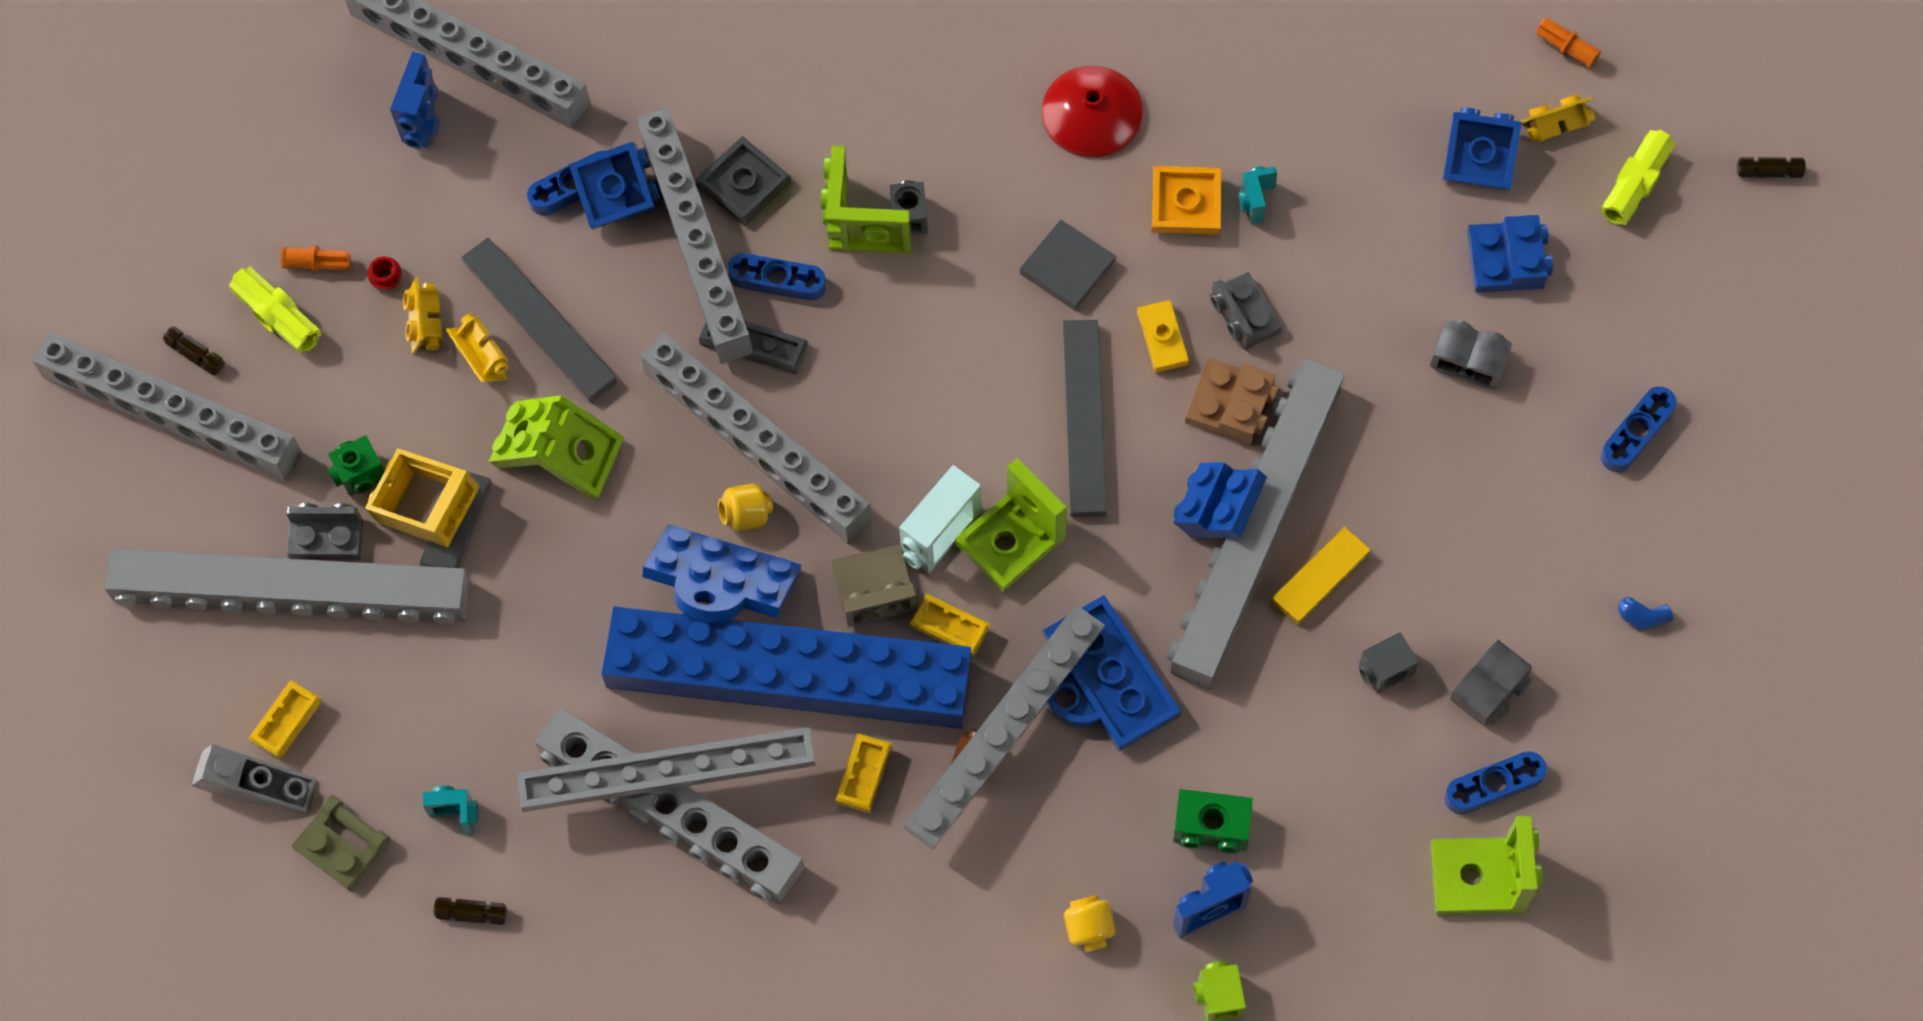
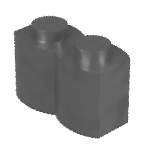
M1446 320L1430 367L1450 376L1464 378L1475 385L1496 389L1512 343L1506 340L1500 333L1478 332L1465 321Z
M1498 639L1455 687L1450 699L1483 726L1491 719L1497 722L1509 708L1506 701L1513 693L1520 696L1532 682V679L1528 676L1533 666Z

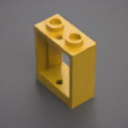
M397 448L392 459L386 464L384 474L376 489L371 492L365 509L381 525L448 547L480 486L465 470ZM414 474L446 484L425 524L393 513Z

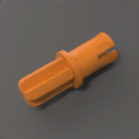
M1549 18L1541 21L1536 30L1538 36L1559 48L1560 54L1564 55L1567 53L1589 69L1595 64L1602 50L1597 49L1578 37L1577 31L1570 32Z
M314 245L312 248L283 246L281 250L282 268L311 269L312 272L316 273L319 269L347 270L351 266V253L342 250H322L317 245Z

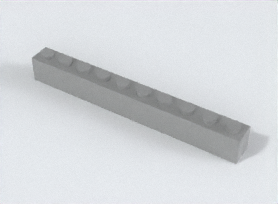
M1305 358L1301 370L1294 368L1287 386L1292 389L1288 399L1284 397L1280 399L1274 415L1279 418L1275 428L1268 427L1261 446L1266 448L1262 458L1256 456L1250 468L1259 469L1267 476V479L1241 538H1226L1222 549L1215 547L1208 564V567L1213 568L1208 579L1202 577L1195 593V597L1199 599L1195 610L1188 608L1183 619L1181 628L1185 629V633L1181 641L1175 639L1170 648L1167 659L1172 661L1171 674L1211 689L1340 393L1345 373Z
M111 549L104 589L116 604L122 606L150 603V605L157 608L185 605L192 610L220 607L227 612L256 609L257 612L263 614L291 611V613L298 616L326 613L333 618L362 615L363 618L369 620L397 617L404 622L433 619L434 622L439 624H453L454 621H465L470 580L464 568Z

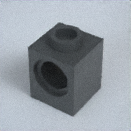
M905 180L898 184H891L892 210H909L911 235L928 234L924 182ZM908 203L916 205L912 209L902 208L904 204Z
M1401 632L1364 650L1358 669L1364 682L1367 685L1372 684L1377 693L1414 675L1419 661Z

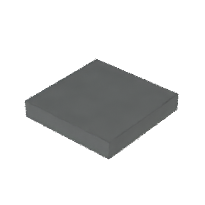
M743 136L695 180L697 187L743 226L752 220L792 182L789 174Z
M1060 220L1022 265L1020 274L1073 310H1076L1115 263L1116 255L1063 220Z

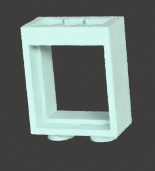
M954 465L943 475L899 527L902 558L910 567L916 570L921 568L928 574L935 568L955 544V538L966 530L981 514V485Z

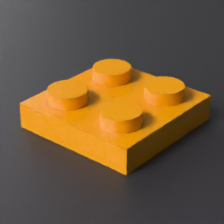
M1153 166L1151 233L1220 235L1221 168Z

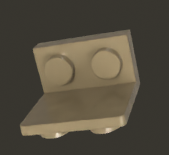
M899 544L832 561L848 627L917 611L916 593L913 582L910 583L905 560L902 558V549Z

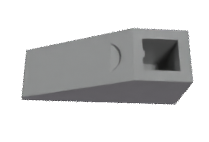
M212 744L202 751L191 786L226 798L306 813L316 778Z

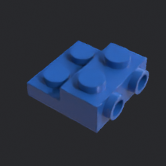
M416 52L411 53L390 111L401 141L409 147L421 149L422 147L427 148L431 137L437 135L440 119L437 117L434 109L438 87L434 83L432 69L429 68L425 54Z
M1461 108L1460 112H1453L1442 180L1510 191L1522 122L1514 121L1515 116L1506 113H1494V117L1480 116L1481 111L1473 108Z
M629 142L569 164L590 229L594 230L622 219L628 220L659 209L657 200L662 199L656 180L649 181L646 168L651 167L645 148L638 149L637 144L634 142Z
M1539 215L1508 216L1504 218L1503 223L1468 226L1467 235L1475 293L1544 289L1547 277L1552 275L1553 262L1551 255L1544 254L1543 245L1548 244L1549 238L1547 224H1540Z
M1225 462L1200 463L1195 473H1192L1188 478V491L1185 498L1174 509L1175 520L1173 523L1191 538H1241L1267 476L1259 469L1233 470Z
M1224 861L1210 867L1206 871L1207 875L1203 877L1201 893L1199 890L1193 891L1179 900L1180 904L1176 906L1173 925L1180 938L1247 906L1249 894L1251 893L1250 884L1253 883V879L1244 862L1239 864L1238 861L1227 865Z

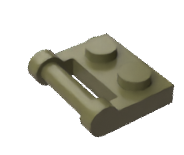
M332 795L324 802L318 815L292 844V848L350 892L386 849L391 837L383 831H375L343 807V801ZM334 818L368 843V847L363 853L327 827Z

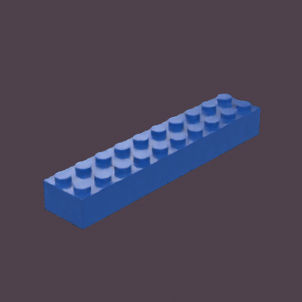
M613 606L601 675L606 688L963 729L972 653L971 647L730 619L721 622H705L691 618L686 614Z

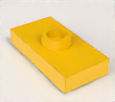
M1171 300L1137 307V316L1154 373L1188 366V356Z
M926 593L910 622V628L943 644L971 647L972 657L974 658L990 629V623Z
M290 680L248 739L254 745L281 760L322 703L321 698Z
M857 733L835 799L836 804L871 814L892 750V743Z

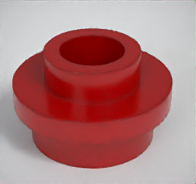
M382 256L371 262L367 276L373 287L379 290H389L400 282L402 269L393 258ZM383 272L391 273L389 276L385 278H380V275Z

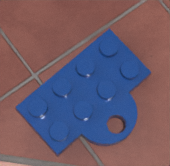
M668 524L643 566L642 577L674 587L675 604L684 614L696 620L705 622L726 621L737 616L743 608L778 618L800 576L802 564ZM697 602H708L711 605H700Z
M1105 595L1082 607L1083 610L1105 625L1103 631L1047 702V706L1058 720L1070 726L1088 727L1100 722L1118 751H1121L1181 716V710ZM1065 618L1043 630V636L1047 641ZM1067 691L1075 696L1076 701L1070 707H1061L1056 703L1055 697L1059 693Z

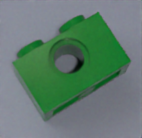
M1179 789L1173 842H1181L1180 845L1189 849H1200L1203 845L1217 847L1218 851L1229 854L1238 853L1239 850L1246 851L1249 841L1253 798ZM1208 817H1215L1221 821L1222 826L1216 830L1208 829L1203 824V820Z

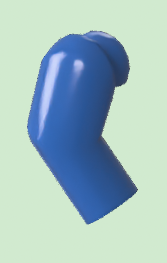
M1625 597L1618 604L1621 618L1639 630H1647L1673 621V613L1668 604L1649 609L1632 597Z

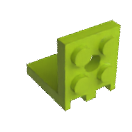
M831 145V157L824 158L823 177L826 181L825 189L822 188L823 225H827L829 250L911 254L909 210L846 207L849 180L845 146Z
M563 395L515 401L507 411V421L501 434L493 443V452L488 462L499 469L538 464L588 498H599L624 436ZM580 441L586 447V456L583 460L577 454V445Z
M1016 458L1007 466V495L955 538V544L1004 592L1066 539L1067 506ZM1001 536H1009L1015 541V545L1010 550L1004 551L997 548L995 542Z
M1516 816L1506 838L1431 840L1435 915L1525 913L1532 898L1537 896V887H1542L1543 884L1541 864H1535L1534 851L1539 850L1538 828H1532L1531 816ZM1468 867L1474 868L1480 873L1481 881L1478 884L1469 885L1462 880L1461 871Z

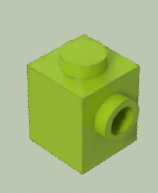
M1217 961L1205 965L1206 969L1200 970L1199 982L1193 983L1196 1004H1203L1206 1021L1244 1017L1246 1006L1238 965H1228L1227 961Z

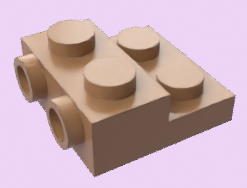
M1209 358L1187 412L1185 423L1251 445L1255 434L1261 436L1268 419V416L1263 414L1266 405L1273 406L1280 387L1274 384L1276 374L1244 363L1241 368Z

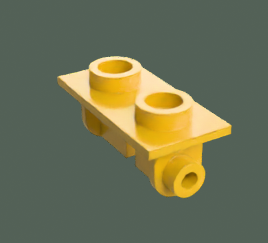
M1576 94L1561 99V107L1550 110L1548 104L1528 110L1530 117L1520 122L1522 124L1530 123L1531 128L1527 129L1530 141L1536 140L1537 142L1561 135L1558 124L1560 121L1563 122L1566 133L1590 126V122L1595 120V114L1592 108L1587 109L1585 102L1592 100L1593 97L1581 99L1580 95Z
M415 277L409 290H405L403 296L404 310H409V320L406 324L405 334L406 340L411 341L412 354H416L420 345L426 346L427 350H438L443 342L441 319L428 318V315L439 316L440 314L439 290L435 288L433 283H424L419 287V277Z
M469 313L461 319V327L447 328L446 332L481 383L501 381L508 378L504 373L508 369V359L494 340H488L484 344L490 334L478 316Z

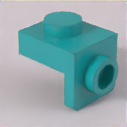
M1260 166L1243 173L1242 192L1238 194L1242 213H1248L1250 224L1264 222L1266 204L1262 191L1276 187L1278 174L1276 167L1266 168Z
M437 786L433 788V791L423 792V807L429 817L460 814V825L464 833L473 834V822L479 821V808L477 800H472L467 789Z

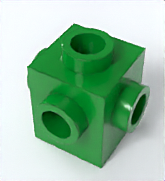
M366 435L355 441L343 442L334 451L328 453L334 466L327 469L336 487L344 485L349 496L354 493L368 491L374 486V483L380 481L384 474L382 464Z

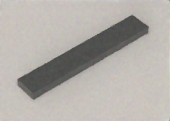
M489 237L461 257L468 269L590 403L617 383L616 377Z
M1098 319L1063 320L1071 517L1106 516Z

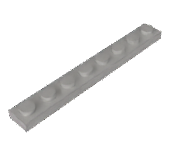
M1078 605L1073 607L904 825V830L930 849L934 850L1101 634L1105 627L1103 623Z
M810 727L519 772L517 773L521 809L522 812L812 767L815 766Z

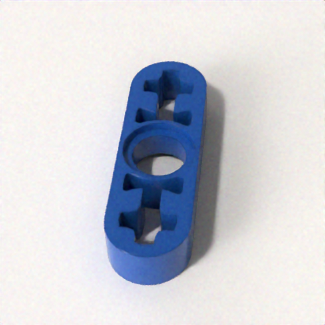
M606 150L597 151V152H595V153H593V154H591V155H589V156H587V157H585V158H588V157H590V156L599 154V153L604 152V151H606ZM569 166L533 183L529 187L527 198L533 212L539 215H549L580 199L577 189H568L564 186L565 181L572 177ZM556 185L559 186L560 192L562 194L560 196H558L557 190L555 191L554 186ZM544 193L546 197L548 196L549 200L543 203L538 198V195Z
M747 253L733 256L728 263L730 281L738 288L804 300H816L823 296L826 291L825 274L819 267ZM743 266H749V271L744 276H739L738 270H742ZM759 268H762V280H758L757 274H759ZM774 270H781L786 273L787 277L782 283L774 284L767 279L769 273ZM792 274H796V275H797V280H795V286H792V284H793V276H792ZM809 278H815L816 283L811 288H806L805 282H808Z
M1662 386L1651 388L1606 441L1601 452V461L1608 470L1622 472L1628 469L1668 421L1676 407V397L1670 389ZM1660 399L1664 400V407H1660L1653 417L1648 414L1654 402H1658ZM1633 422H1642L1647 426L1648 434L1642 437L1635 436L1630 432L1629 425ZM1625 441L1629 445L1623 457L1620 456L1617 460L1612 457L1613 451H1618Z
M1527 751L1456 778L1450 782L1445 792L1444 800L1446 806L1456 814H1467L1534 788L1542 782L1546 774V762L1538 753ZM1525 762H1527L1529 767L1536 766L1537 769L1534 777H1531L1529 773H1524L1517 776L1515 780L1517 785L1513 784L1512 775L1520 772ZM1491 774L1500 775L1505 780L1506 787L1499 792L1491 791L1486 786L1485 778ZM1474 781L1478 782L1479 791L1469 795L1467 803L1464 804L1461 799L1455 800L1453 798L1458 788L1463 793L1474 790L1476 786Z

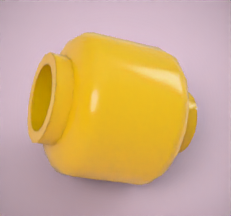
M748 483L727 488L723 493V498L718 500V511L724 526L728 525L735 532H743L763 527L767 523L768 514L773 512V503L768 492L764 493L758 484Z
M1098 895L1070 901L1071 907L1066 909L1063 914L1070 943L1075 946L1084 945L1085 952L1107 947L1106 939L1113 937L1116 933V926L1109 902L1099 900Z

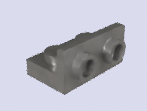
M1249 272L1223 283L1221 278L1213 281L1212 294H1210L1211 303L1218 313L1222 312L1228 321L1226 325L1229 334L1234 341L1239 340L1245 350L1281 333L1282 326Z
M302 503L297 505V507H287L286 515L290 521L287 548L289 559L360 560L363 518L358 508L346 503H337L332 507H318L311 503Z

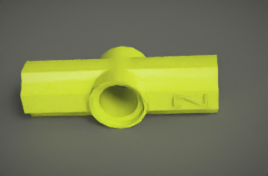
M1650 130L1634 157L1630 156L1616 179L1615 183L1617 184L1601 208L1600 212L1606 217L1607 221L1615 225L1626 226L1642 199H1647L1659 179L1660 170L1676 145L1668 133L1662 130Z
M251 266L245 269L241 268L233 275V279L229 284L231 291L252 309L254 316L267 330L272 333L276 331L300 354L305 351L309 352L317 345V341L322 335L320 330L299 311L294 301L281 288H273Z

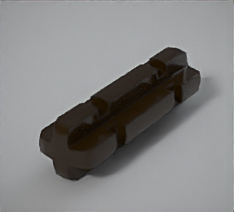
M1740 157L1737 162V173L1740 177H1752L1753 174H1756L1757 177L1785 178V174H1789L1790 178H1801L1806 171V162L1802 157H1790V161H1787L1786 157H1758V160H1754V157Z
M172 326L164 333L163 340L166 345L174 350H179L178 353L199 367L203 366L204 370L211 375H217L224 367L225 362L221 356L215 352H210L209 348L189 335H184V332L177 327Z
M445 897L436 898L433 911L437 919L450 920L453 917L457 921L485 923V920H488L490 924L502 925L507 918V907L504 903L491 902L490 905H487L486 901L456 899L453 902L451 898Z

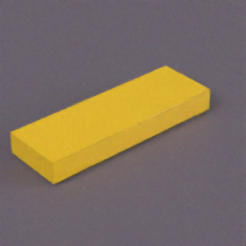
M1344 526L1272 597L1271 603L1298 626L1370 554L1371 549Z

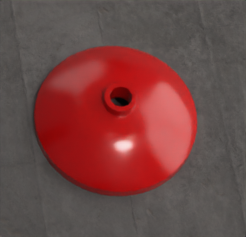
M1082 66L1065 72L1050 85L1042 104L1043 123L1051 139L1067 152L1083 157H1103L1120 151L1134 139L1142 123V100L1134 84L1123 74L1102 66ZM1093 97L1097 98L1098 101L1090 102L1087 99Z

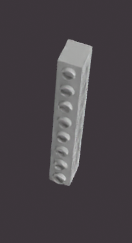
M345 0L351 16L572 129L591 104L586 83L422 0Z
M669 108L636 117L645 150L648 154L720 364L753 353L749 333Z
M49 332L32 360L44 379L283 481H286L302 453L294 436L51 332Z
M665 332L640 355L644 373L847 544L871 520V510L868 501Z
M561 707L535 741L541 754L539 758L550 767L635 754ZM576 746L587 748L581 757L573 758L569 756L570 751ZM688 786L642 793L640 795L603 799L614 807L621 804L631 810L629 815L640 824L647 826L650 822L661 829L659 834L670 843L677 845L680 841L691 848L689 853L702 863L708 864L709 861H712L720 866V873L732 882L738 883L742 880L752 887L750 891L767 903L772 899L781 904L805 869L803 859ZM665 802H673L677 805L676 809L670 814L658 812L659 807ZM695 821L707 823L705 830L700 833H691L688 831V828ZM725 840H734L738 843L737 847L728 853L721 852L718 849L719 845ZM755 859H764L768 862L767 867L763 871L754 872L749 869L750 863Z

